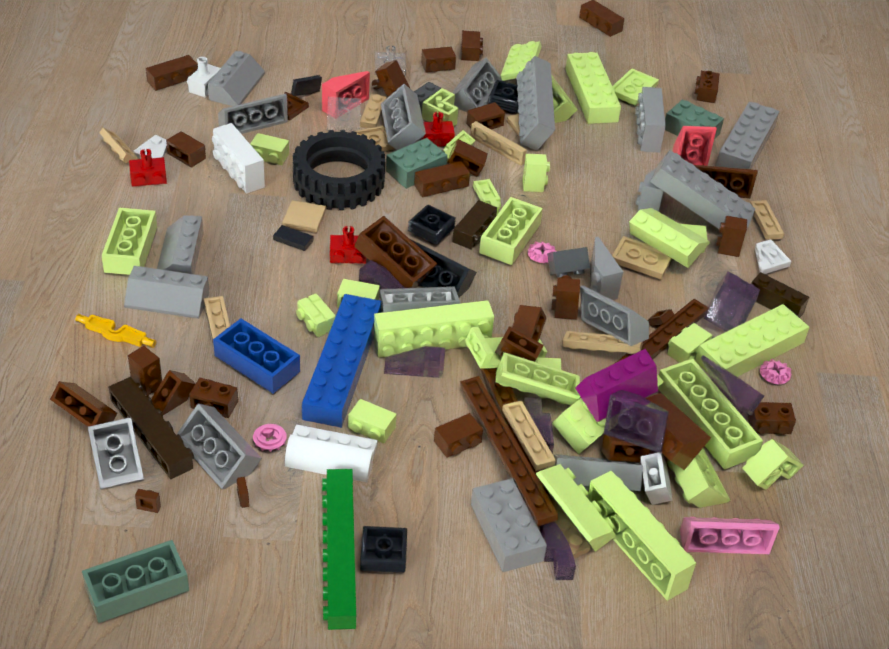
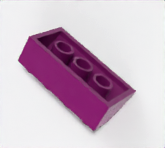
M644 349L584 378L575 389L598 423L633 405L637 400L647 398L658 392L657 365L647 350Z

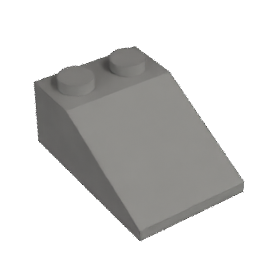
M656 168L645 176L644 182H640L638 192H641V195H638L636 200L638 211L653 208L658 212L660 210L664 191L650 182Z
M595 237L590 263L589 289L611 300L618 299L623 271L601 239Z
M131 418L88 427L100 489L144 480Z

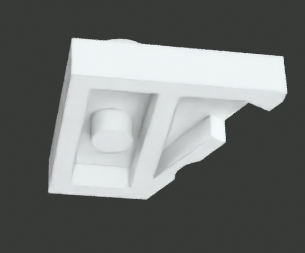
M154 135L135 149L133 153L141 159L140 151L145 149V155H147L146 149H150L152 158H165V152L167 151L166 139Z
M771 239L756 244L755 252L760 272L767 274L790 267L791 260Z

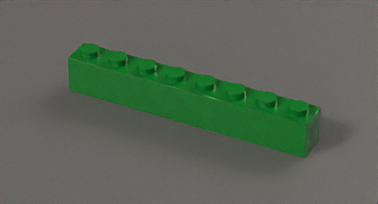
M327 469V478H322V491H327V495H322V508H327V513H323V526H327V530H323V544H327V549H323V562H327V567H323V581H328V587H323V601H328V606H323V621L328 620V630L356 629L353 469Z

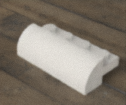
M296 425L293 434H290L288 440L285 467L327 475V469H353V480L367 483L378 440Z

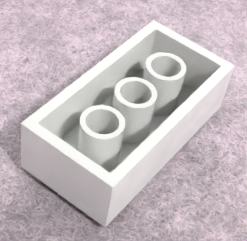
M232 123L214 128L212 136L214 144L213 155L221 163L223 169L229 172L230 177L234 178L238 187L242 188L246 194L264 188V160Z

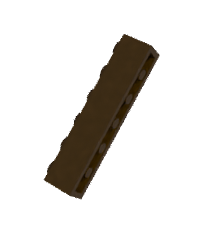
M128 377L108 386L111 402L124 419L131 418L134 432L170 480L193 469L194 454L189 447H185L181 436L174 433L171 423L163 419L160 409L153 406L149 395L145 396L139 383H135L131 377Z

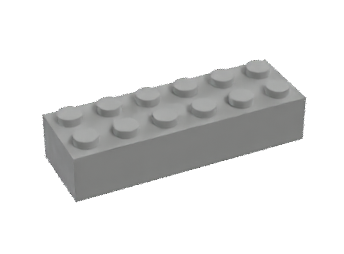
M534 56L531 61L526 63L525 68L518 73L516 79L518 84L517 101L519 105L520 144L537 151L555 131L551 63Z
M748 102L719 152L716 167L752 170L776 126L780 111L755 102Z
M671 150L660 161L650 181L718 229L721 222L725 221L726 216L747 219L748 228L755 208L750 203L738 197L736 193L729 191L721 183L716 182L708 174L703 173L692 163L687 162L679 154Z

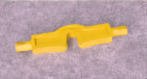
M78 314L75 318L76 322L85 324L86 329L98 332L110 341H124L138 347L144 344L152 348L157 343L156 340L148 338L145 332L128 325H123L118 330H114L116 327L114 320L93 314L89 317Z

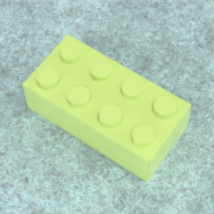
M510 197L481 236L479 253L512 265L540 226L543 208Z
M130 208L118 209L102 253L104 273L130 275L134 266H145L157 230L155 211Z

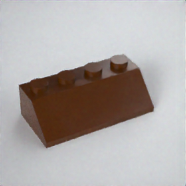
M694 165L703 173L708 174L710 178L721 183L729 191L736 193L738 197L751 199L758 170Z
M382 216L362 231L354 246L400 289L417 288L437 265L432 258L385 216Z
M662 393L637 400L624 416L663 455L683 470L687 468L711 439L705 431Z

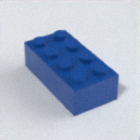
M242 318L213 339L215 357L273 394L300 372V355Z

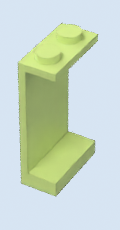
M471 327L465 342L480 369L498 368L502 357L496 354L495 351L503 337L484 338L479 327ZM543 346L538 357L545 358L547 350Z

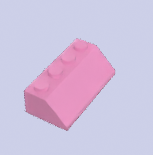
M683 517L680 528L682 548L686 552L770 554L779 531V524L771 520Z

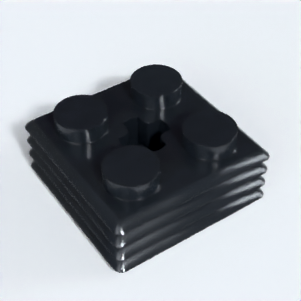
M496 80L490 93L488 104L495 102L501 109L507 110L509 113H518V85Z
M426 205L408 221V231L414 233L417 237L428 240L431 244H438L456 227V217L431 205Z
M363 526L360 570L404 573L406 571L407 528Z

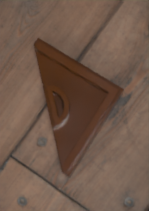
M284 92L287 95V119L289 121L309 108L308 102L288 92Z

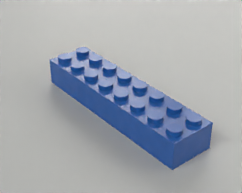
M344 294L303 399L302 420L342 428L374 339V314L381 313L382 301Z

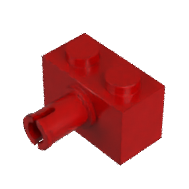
M437 112L433 113V122H423L426 134L420 140L428 138L437 147H445L455 137L452 121H443L444 115L441 112H438V117Z
M142 149L140 151L141 159L129 160L132 187L167 184L164 157L152 158L150 149H146L147 155H145V149Z
M345 226L343 228V235H330V263L366 264V257L354 247L359 235H354L355 229L350 226L349 232L348 226Z

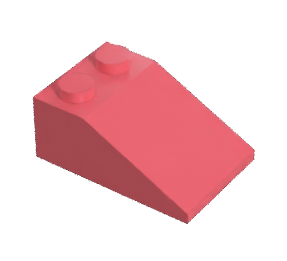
M365 71L333 77L322 84V111L337 119L369 99L370 72Z
M683 126L674 143L673 152L679 154L681 158L693 165L708 166L717 128Z

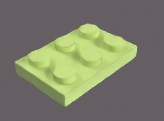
M631 69L612 87L618 99L636 106L639 103L638 94L642 92V87L655 88L658 85L659 79Z

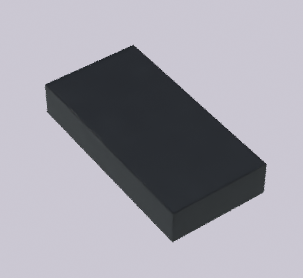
M316 75L293 79L291 94L299 96L320 92L322 77Z
M281 225L274 233L273 240L306 251L314 241V236Z

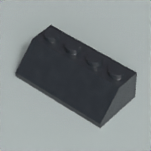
M412 240L437 263L436 267L420 286L424 288L455 287L460 298L469 289L477 272Z

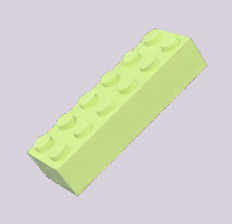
M598 53L567 54L565 70L587 124L618 122L621 105Z
M488 300L374 314V345L377 356L380 358L468 347L465 340L471 327H479L484 338H492L494 314Z
M782 304L700 344L695 362L722 385L762 365L764 361H769L803 344L809 326Z
M693 358L660 370L659 377L664 382L658 389L711 437L705 447L724 470L746 462L760 451L763 443L761 437Z
M657 374L659 387L664 381ZM580 398L556 418L552 424L579 455L604 434V431L606 432L624 417L633 405L597 423L582 398Z
M612 471L591 480L587 498L590 502L595 500L602 509L600 512L601 516L604 519L608 517L616 528L613 531L616 536L613 540L667 601L686 591L696 565L694 558L680 546L678 540L667 532L664 525L656 520L650 510L644 507L636 495Z

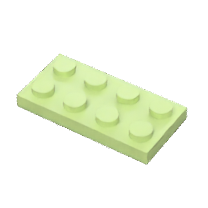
M530 41L522 45L515 44L511 47L501 73L502 81L517 78L518 73L525 68L526 63L531 61L534 56H539L542 47L540 41Z

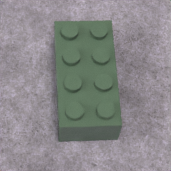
M173 540L82 571L85 588L98 623L189 591L188 575Z

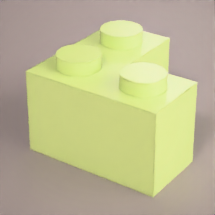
M441 88L423 102L422 118L428 122H433V113L437 112L438 117V112H441L444 115L443 121H452L454 127L458 121V107L454 106L455 94Z
M771 439L762 445L761 450L755 456L747 460L743 470L757 486L767 490L780 476L790 479L804 465L789 448Z

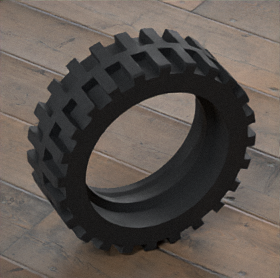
M328 130V133L318 132L316 136L310 135L307 141L302 140L300 146H296L295 153H293L294 188L296 191H299L301 198L306 197L308 203L314 202L317 205L326 206L329 210H332V208L344 210V208L348 207L356 209L358 205L365 206L367 201H374L375 195L379 196L381 189H384L385 153L379 144L376 145L375 140L367 139V136L364 134L361 136L357 135L355 131L349 133L345 132V130H340V132ZM340 161L356 164L365 171L351 177L336 178L322 175L313 169L324 163Z

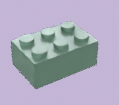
M682 99L666 113L665 130L678 136L683 126L716 127V138L721 133L724 118Z
M428 138L386 155V172L406 189L414 185L415 172L447 165V154Z

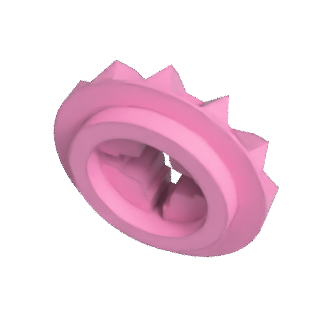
M535 241L534 244H530L528 256L535 262L548 263L547 253L556 252L555 246H550V243L545 244L543 241L541 243Z
M771 359L770 361H764L760 367L761 376L773 384L787 383L792 375L791 368L787 367V363H780V360L774 361Z
M276 424L262 425L253 434L255 446L260 447L262 451L265 449L270 452L273 449L279 450L281 446L285 445L287 439L285 430ZM273 436V439H270L269 441H266V438L269 439L270 437Z

